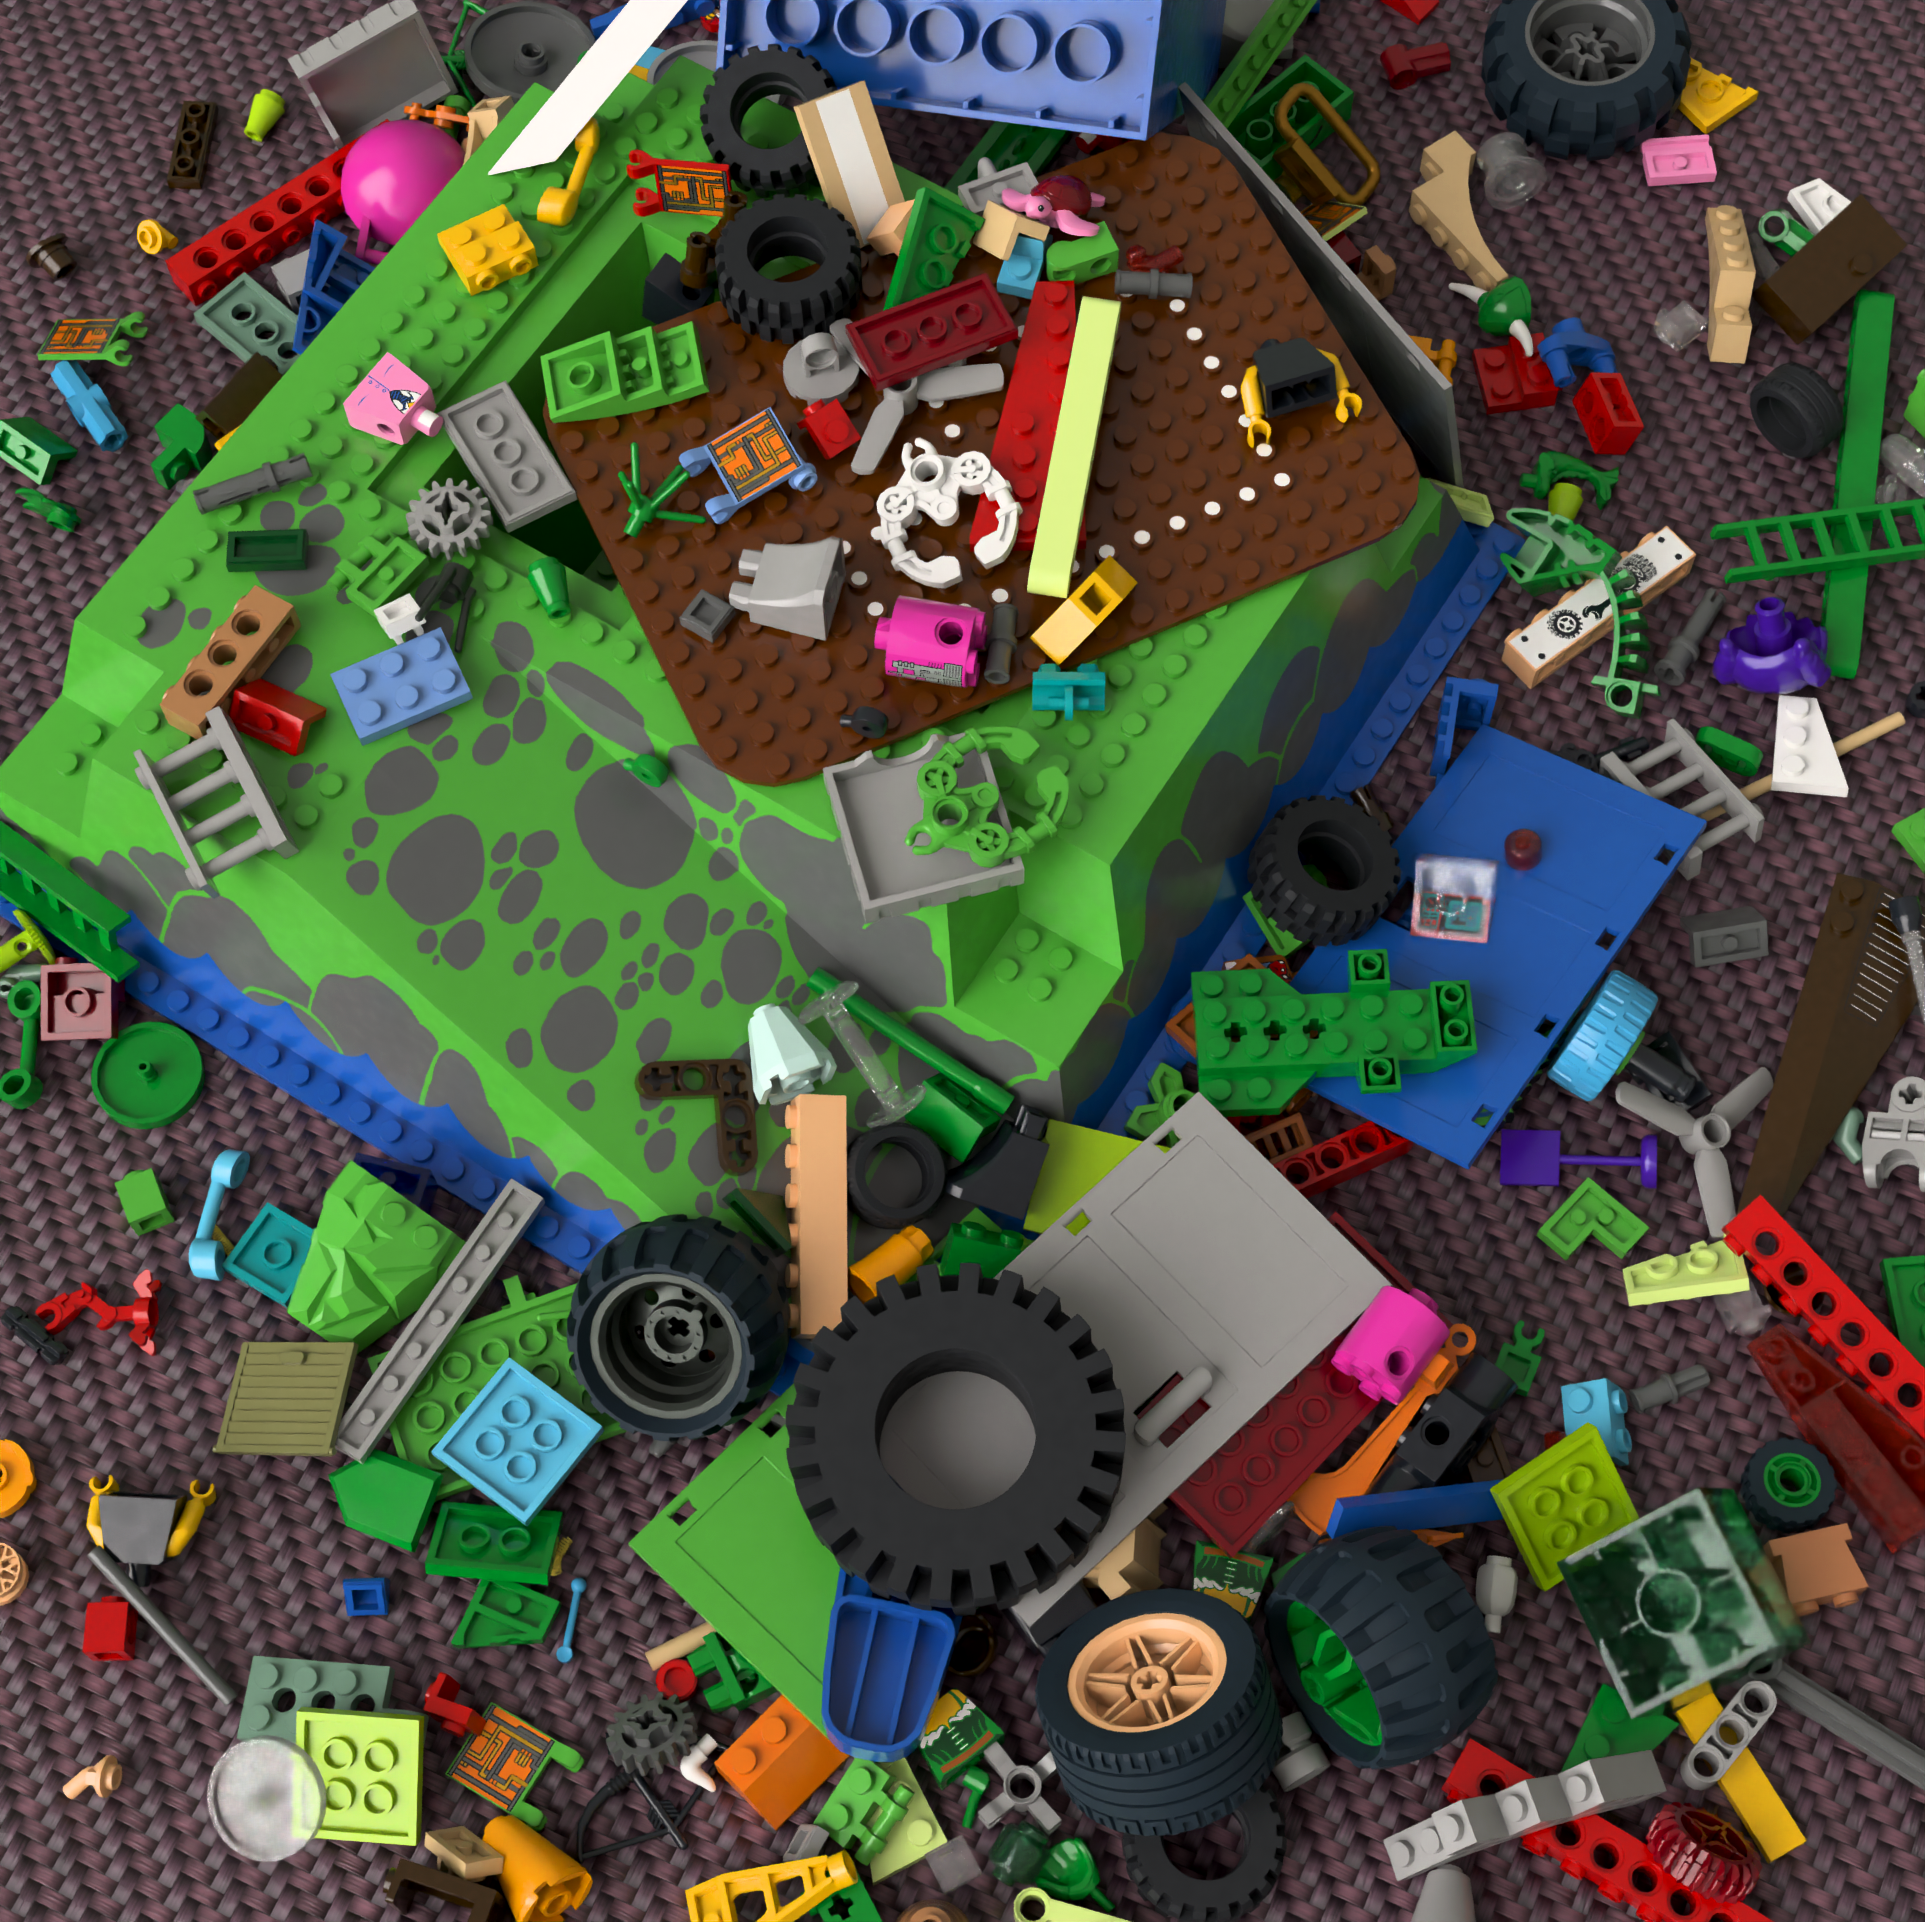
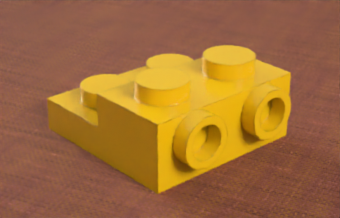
M505 204L437 234L439 244L471 296L482 291L491 290L497 284L517 275H523L530 269L539 266L534 245L519 221H514Z

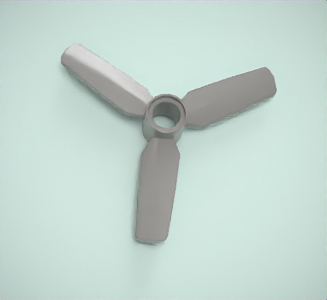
M848 318L836 320L830 325L831 334L867 374L846 334L845 325L852 323V321ZM992 363L938 368L883 389L884 400L875 408L851 463L852 471L859 475H870L875 472L894 438L904 415L912 413L917 408L918 399L938 402L1001 391L1004 388V373L1001 365Z
M1765 1067L1758 1068L1715 1103L1710 1114L1696 1119L1684 1108L1627 1082L1619 1083L1615 1091L1618 1104L1666 1131L1679 1136L1684 1150L1695 1155L1694 1170L1710 1235L1713 1238H1724V1232L1721 1228L1736 1216L1727 1160L1719 1148L1729 1142L1731 1130L1772 1090L1774 1083L1771 1073Z

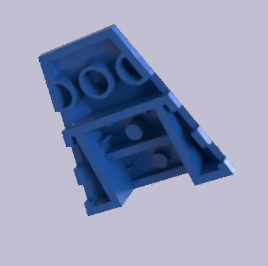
M318 219L314 222L292 350L300 355L375 269V267L342 249L348 236Z

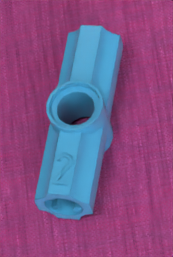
M62 360L57 363L50 375L61 394L66 398V403L79 425L87 428L102 451L114 452L123 447V443L128 438L127 432L117 416L112 412L113 409L97 383L93 385L77 360Z

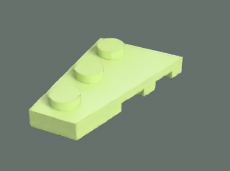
M1703 1240L1690 1245L1691 1251L1674 1257L1664 1254L1624 1268L1622 1270L1629 1306L1650 1305L1665 1301L1688 1300L1696 1297L1749 1291V1278L1743 1254L1740 1257L1736 1256L1723 1240L1707 1245Z
M905 1758L895 1762H878L897 1777L888 1790L891 1795H894L900 1784L909 1787L915 1794L906 1806L909 1811L902 1821L897 1820L886 1837L888 1844L882 1853H876L870 1862L873 1886L949 1846ZM878 1806L867 1823L871 1828L883 1812L881 1806Z

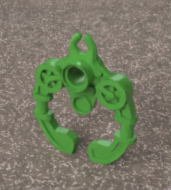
M990 726L974 729L970 727L965 730V736L953 744L949 741L943 744L942 749L933 759L925 763L918 770L917 791L920 798L924 800L923 819L909 829L904 842L907 846H912L917 834L926 833L931 837V842L927 846H914L912 852L915 855H929L945 847L968 852L972 861L980 867L992 868L1001 865L1006 859L1017 857L1024 853H1031L1035 850V844L1047 836L1053 838L1058 835L1057 827L1061 823L1068 805V778L1057 765L1041 770L1037 774V789L1047 804L1043 811L1036 814L1037 824L1026 831L1021 826L1013 829V832L1007 833L1006 829L999 824L987 822L999 805V791L997 787L992 783L982 782L975 786L958 788V777L955 768L959 769L964 765L963 756L974 749L979 754L988 749H1002L1011 761L1026 765L1040 752V745L1029 732L1018 728ZM946 819L958 821L954 825H945L941 822Z

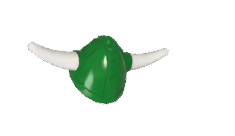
M1516 276L1509 277L1490 292L1467 284H1449L1450 290L1470 298L1478 305V325L1482 328V331L1494 336L1512 335L1522 344L1526 356L1531 357L1533 355V341L1528 330L1532 310L1531 296L1527 285L1521 278Z

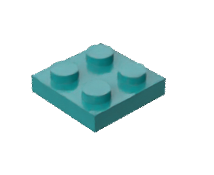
M267 1202L221 1266L227 1273L288 1308L301 1266L305 1263L312 1242L310 1239L314 1229Z

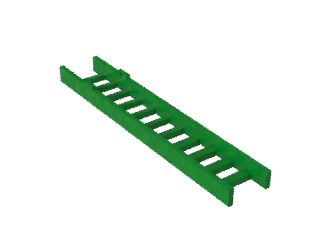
M0 820V895L20 910H24L29 917L119 983L140 968L139 961L118 947L116 936L117 931L131 922V916Z

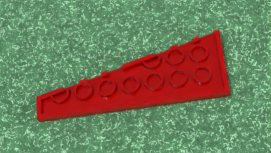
M1038 281L1035 284L990 457L991 466L1000 473L1004 480L1009 481L1012 487L1011 495L1015 502H1019L1023 510L1019 516L1018 533L1011 551H1032L1034 549L1076 332L1074 281ZM985 492L980 495L970 533V552H975L974 547L982 537L997 531L999 521L995 513L1000 509L997 500L989 501ZM1085 508L1077 549H1086Z

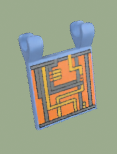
M771 407L710 443L687 450L679 457L683 468L690 472V477L701 474L712 462L729 494L714 497L705 504L706 510L716 524L726 522L740 507L806 469Z

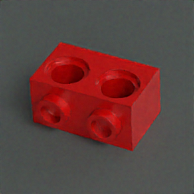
M1591 372L1572 400L1595 454L1625 455L1644 428L1621 373Z

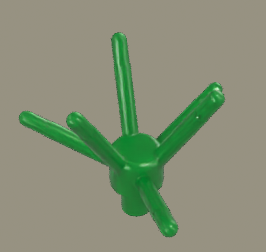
M636 442L631 443L632 481H629L625 472L620 471L618 473V477L631 500L627 511L632 515L623 531L638 538L645 522L652 523L654 518L705 523L706 518L704 516L659 510L660 504L690 477L689 471L682 473L684 470L682 465L675 467L651 497L641 494L639 446Z

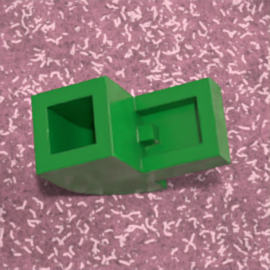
M179 403L154 426L162 446L166 449L151 463V467L158 483L167 490H170L177 482L182 481L192 467L201 472L212 459V447L203 425L195 419L196 415Z

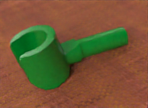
M975 1765L971 1766L962 1782V1785L973 1791L969 1797L961 1825L972 1829L978 1804L991 1783L989 1774Z

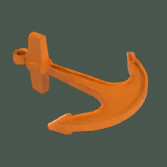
M1457 1323L1449 1329L1450 1336L1444 1343L1445 1348H1441L1415 1383V1387L1343 1467L1335 1472L1326 1474L1313 1472L1287 1500L1297 1516L1315 1533L1321 1535L1326 1531L1337 1498L1364 1495L1393 1451L1400 1435L1409 1426L1425 1399L1434 1393L1437 1395L1441 1394L1448 1381L1458 1371L1456 1356L1463 1357L1469 1355L1476 1346V1335L1471 1327ZM1456 1333L1465 1334L1468 1338L1467 1345L1462 1348L1456 1347L1452 1342L1453 1336ZM1428 1529L1411 1530L1417 1534L1420 1540L1427 1545H1432L1434 1548L1454 1539L1464 1538V1533H1449Z

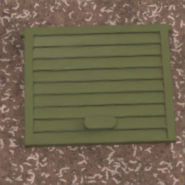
M243 1342L217 1445L213 1446V1452L230 1455H336L335 1443L359 1345L355 1342Z

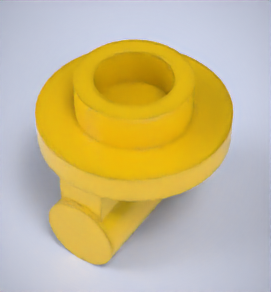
M153 219L144 220L138 226V242L142 249L149 254L159 253L163 248L167 247L173 249L178 244V238Z

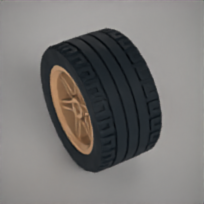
M1174 1588L1144 1590L1115 1598L1090 1610L1071 1624L1054 1642L1037 1675L1038 1682L1035 1687L1037 1712L1067 1794H1069L1070 1799L1076 1804L1077 1808L1085 1812L1087 1817L1118 1832L1141 1836L1176 1835L1205 1827L1231 1814L1249 1800L1269 1777L1280 1754L1283 1722L1267 1664L1255 1630L1249 1625L1248 1620L1228 1603L1198 1591Z

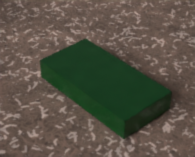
M307 529L229 531L226 556L228 572L307 570L309 545Z

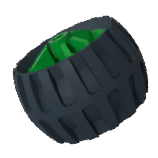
M1395 1526L1365 1528L1343 1534L1321 1544L1287 1571L1264 1606L1266 1622L1264 1623L1265 1637L1269 1641L1272 1652L1271 1657L1275 1668L1279 1671L1293 1703L1297 1704L1307 1719L1306 1722L1329 1744L1330 1749L1338 1756L1350 1760L1354 1766L1361 1769L1371 1768L1374 1770L1405 1765L1420 1760L1445 1747L1463 1733L1478 1717L1492 1696V1690L1498 1680V1670L1495 1668L1494 1660L1496 1651L1493 1640L1489 1638L1484 1624L1485 1619L1478 1605H1475L1466 1590L1465 1583L1457 1572H1453L1442 1559V1555L1432 1545H1427L1418 1538L1416 1533L1408 1529L1397 1530Z

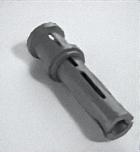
M1707 589L1680 636L1672 638L1668 643L1666 656L1654 666L1656 676L1663 682L1678 686L1686 679L1685 671L1690 663H1694L1699 657V644L1726 603V597L1721 591L1714 602H1712V597L1717 589Z

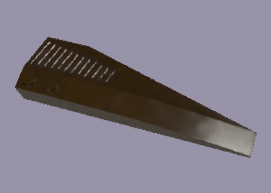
M1841 873L1836 875L1778 1068L1737 1214L1753 1199L1762 1195L1780 1216L1784 1217L1807 1176L1812 1173L1819 1157L1836 1135L1843 1119L1858 1100L1875 1073L1882 1057L1888 1052L1901 1027L1907 1022L1918 1000L1925 993V907L1921 906L1923 919L1920 933L1912 936H1901L1892 923L1888 903L1904 896L1877 882Z

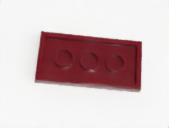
M987 273L845 325L846 334L876 391L883 390L1018 338V328Z

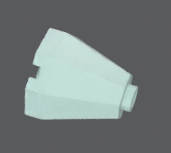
M770 1003L754 1011V1017L750 1019L748 1024L753 1091L759 1104H766L767 1099H769L771 1105L789 1102L799 1094H810L815 1088L812 1083L819 1078L823 1085L832 1079L837 1065L831 1052L787 1007L776 1006L774 1003Z

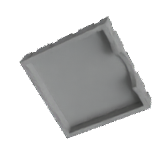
M394 0L389 4L387 3L367 14L361 20H357L337 31L331 37H326L307 48L306 51L287 59L338 149H341L386 119L389 121L410 120V115L403 112L404 106H411L412 102L422 104L421 109L427 110L445 100L447 96L458 93L426 24L412 0Z
M965 732L952 736L930 735V739L924 747L904 757L884 759L875 756L872 750H869L853 761L823 768L824 784L827 794L830 795L831 808L837 828L840 830L841 842L848 865L851 866L853 883L858 900H861L862 913L866 924L880 921V918L888 916L895 917L919 911V908L930 905L934 907L954 902L965 896L971 895L973 897L999 890V888L1010 885L1012 887L1024 884V866L1020 855L1006 859L1001 865L988 868L980 867L973 862L968 852L943 847L929 855H915L912 852L914 846H927L930 844L931 837L926 833L917 834L912 846H907L904 842L909 829L923 819L924 800L920 798L917 791L918 770L925 763L933 759L942 749L943 744L948 741L953 744L964 737ZM974 749L964 755V765L959 769L955 768L958 777V788H967L982 782H988L995 785L999 791L987 750L979 754ZM999 791L998 808L991 814L987 822L997 823L1006 829L1007 833L1013 831ZM946 819L941 823L945 825H954L958 823V821L954 819Z

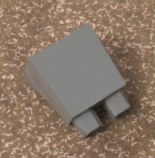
M1226 0L1218 68L1228 67L1274 0ZM1293 36L1276 59H1292Z
M831 536L821 541L804 544L765 543L763 551L743 549L739 561L740 575L754 577L755 579L753 584L738 581L732 583L729 593L730 605L736 609L749 612L750 622L826 641L846 576L843 539Z

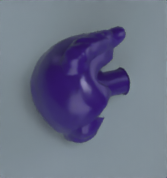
M1778 597L1763 598L1755 605L1757 614L1747 615L1745 626L1732 629L1727 633L1726 638L1720 639L1718 644L1719 652L1713 662V675L1720 684L1729 685L1737 683L1746 690L1759 694H1788L1801 690L1807 685L1821 687L1830 678L1832 673L1830 666L1826 663L1828 651V631L1826 627H1814L1813 621L1810 618L1803 617L1797 620L1793 612H1784L1785 603Z

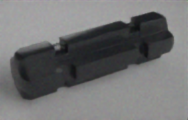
M11 1306L2 1315L1 1323L10 1331L15 1330V1335L37 1354L41 1352V1357L50 1365H60L69 1354L68 1348L59 1340L55 1342V1337L33 1318L29 1320L28 1314L20 1307Z

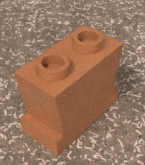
M1847 1523L1769 1540L1760 1550L1765 1567L1773 1565L1781 1614L1794 1611L1795 1616L1800 1617L1819 1611V1605L1833 1602L1835 1608H1840L1859 1601L1858 1596L1869 1586L1847 1546L1853 1539Z

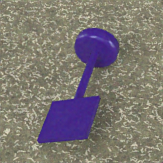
M1502 1129L1500 1185L1559 1187L1560 1164L1641 1166L1642 1186L1647 1189H1657V1134H1648L1642 1138L1641 1156L1560 1155V1131Z

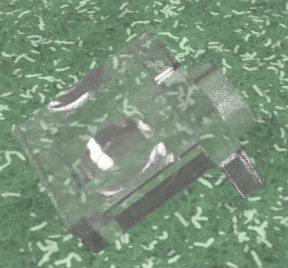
M1682 301L1670 312L1666 308L1658 312L1653 332L1660 341L1671 346L1676 352H1679L1707 329L1709 321L1687 302Z
M1748 1276L1749 1291L1711 1295L1728 1335L1741 1331L1745 1336L1765 1328V1323L1773 1312L1769 1304L1762 1305L1750 1276Z

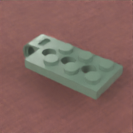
M245 272L193 313L198 324L244 362L258 352L261 356L265 355L272 359L278 366V372L284 375L301 356L297 353L291 359L281 357L285 351H293L292 347L298 316ZM240 312L252 313L245 320L235 319L236 315ZM264 331L275 332L269 339L262 340L258 338Z
M253 1656L237 1739L242 1742L296 1746L297 1711L301 1707L317 1708L319 1700L329 1694L335 1697L333 1709L356 1711L358 1704L363 1699L373 1698L375 1703L373 1712L424 1716V1744L429 1716L410 1710L388 1708L395 1670L390 1666ZM293 1691L296 1695L294 1706L287 1712H280L278 1709L280 1697L286 1692Z

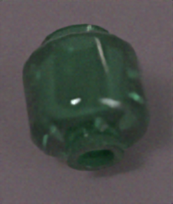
M1021 1820L1019 1824L1007 1823L988 1851V1858L995 1866L992 1874L1009 1887H1013L1016 1882L1023 1885H1031L1050 1859L1051 1852L1047 1845L1049 1838L1025 1820Z

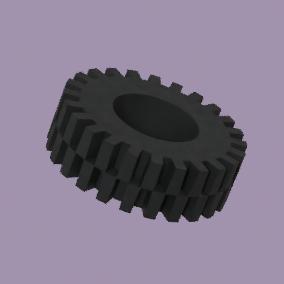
M960 1263L959 1275L940 1276L937 1264L917 1267L916 1281L899 1286L895 1275H891L876 1282V1297L863 1304L855 1295L840 1308L842 1322L833 1331L823 1326L812 1341L815 1355L809 1365L800 1363L793 1381L797 1393L793 1405H787L786 1427L789 1434V1448H786L787 1461L794 1479L799 1501L816 1537L823 1546L825 1545L830 1550L838 1565L852 1578L857 1575L866 1581L873 1593L889 1601L892 1596L907 1600L911 1607L931 1611L934 1606L952 1608L956 1616L975 1615L976 1607L996 1603L998 1610L1017 1605L1020 1595L1035 1588L1039 1594L1056 1584L1058 1573L1069 1564L1075 1568L1086 1556L1090 1541L1097 1532L1102 1533L1110 1517L1112 1503L1120 1488L1126 1444V1432L1123 1421L1124 1402L1121 1389H1117L1113 1381V1365L1104 1348L1098 1351L1092 1343L1091 1328L1079 1314H1076L1071 1319L1061 1311L1059 1296L1044 1286L1038 1295L1024 1289L1022 1275L1003 1269L1000 1280L983 1277L980 1264ZM964 1371L977 1373L1004 1385L1021 1401L1027 1410L1036 1434L1032 1456L1019 1479L999 1497L972 1508L944 1509L916 1500L899 1488L888 1475L880 1460L881 1433L886 1418L894 1404L916 1383L945 1372Z

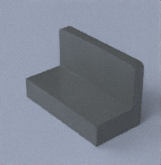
M1752 906L1680 918V926L1689 934L1690 963L1695 968L1769 955L1767 920Z

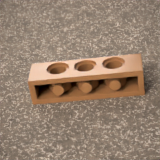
M254 585L247 595L242 596L237 601L234 612L226 622L214 630L210 642L202 652L190 660L186 672L175 685L170 686L164 693L162 702L159 705L168 723L189 736L199 739L206 735V730L211 727L205 715L206 712L220 706L229 715L235 689L260 679L301 627L294 606L257 585ZM252 631H257L256 633H254V634H252V635H247L248 633H250V632H252ZM228 661H233L231 664L223 665ZM210 690L207 694L198 696L200 693Z

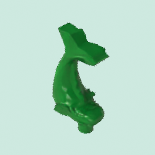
M1542 452L1532 469V474H1521L1519 486L1533 488L1534 498L1536 497L1541 500L1547 496L1550 485L1556 483L1557 480H1561V478L1586 479L1593 485L1597 506L1602 510L1611 498V489L1615 487L1619 480V467L1603 472L1596 470L1581 459L1561 452Z

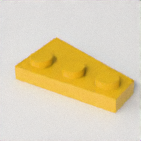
M1691 58L1686 86L1682 91L1678 109L1706 135L1756 101L1758 91L1747 87L1745 90L1731 83V77L1723 73L1718 76L1702 68L1701 62Z

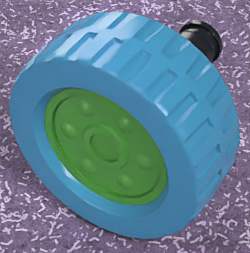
M1613 970L1597 989L1564 1039L1546 1072L1547 1076L1558 1085L1589 1102L1599 1095L1613 1075L1618 1076L1624 1068L1663 1093L1674 1096L1678 1102H1683L1688 1097L1697 1082L1696 1076L1688 1075L1683 1068L1641 1042L1646 1033L1643 1029L1657 1005L1658 996L1646 986L1619 970Z

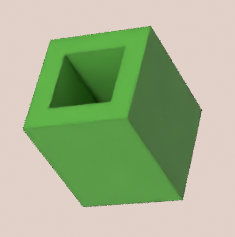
M152 1168L132 1171L123 1180L115 1182L127 1220L138 1236L175 1222L161 1181Z

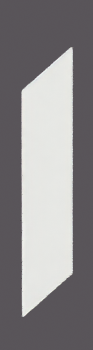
M630 0L488 172V175L556 161L688 0Z

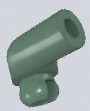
M50 964L12 966L0 978V997L8 999L11 988L20 981L41 982V965Z
M1852 1107L1838 1127L1833 1140L1855 1166L1863 1161L1862 1144L1857 1140L1860 1123L1864 1121V1116L1861 1110Z

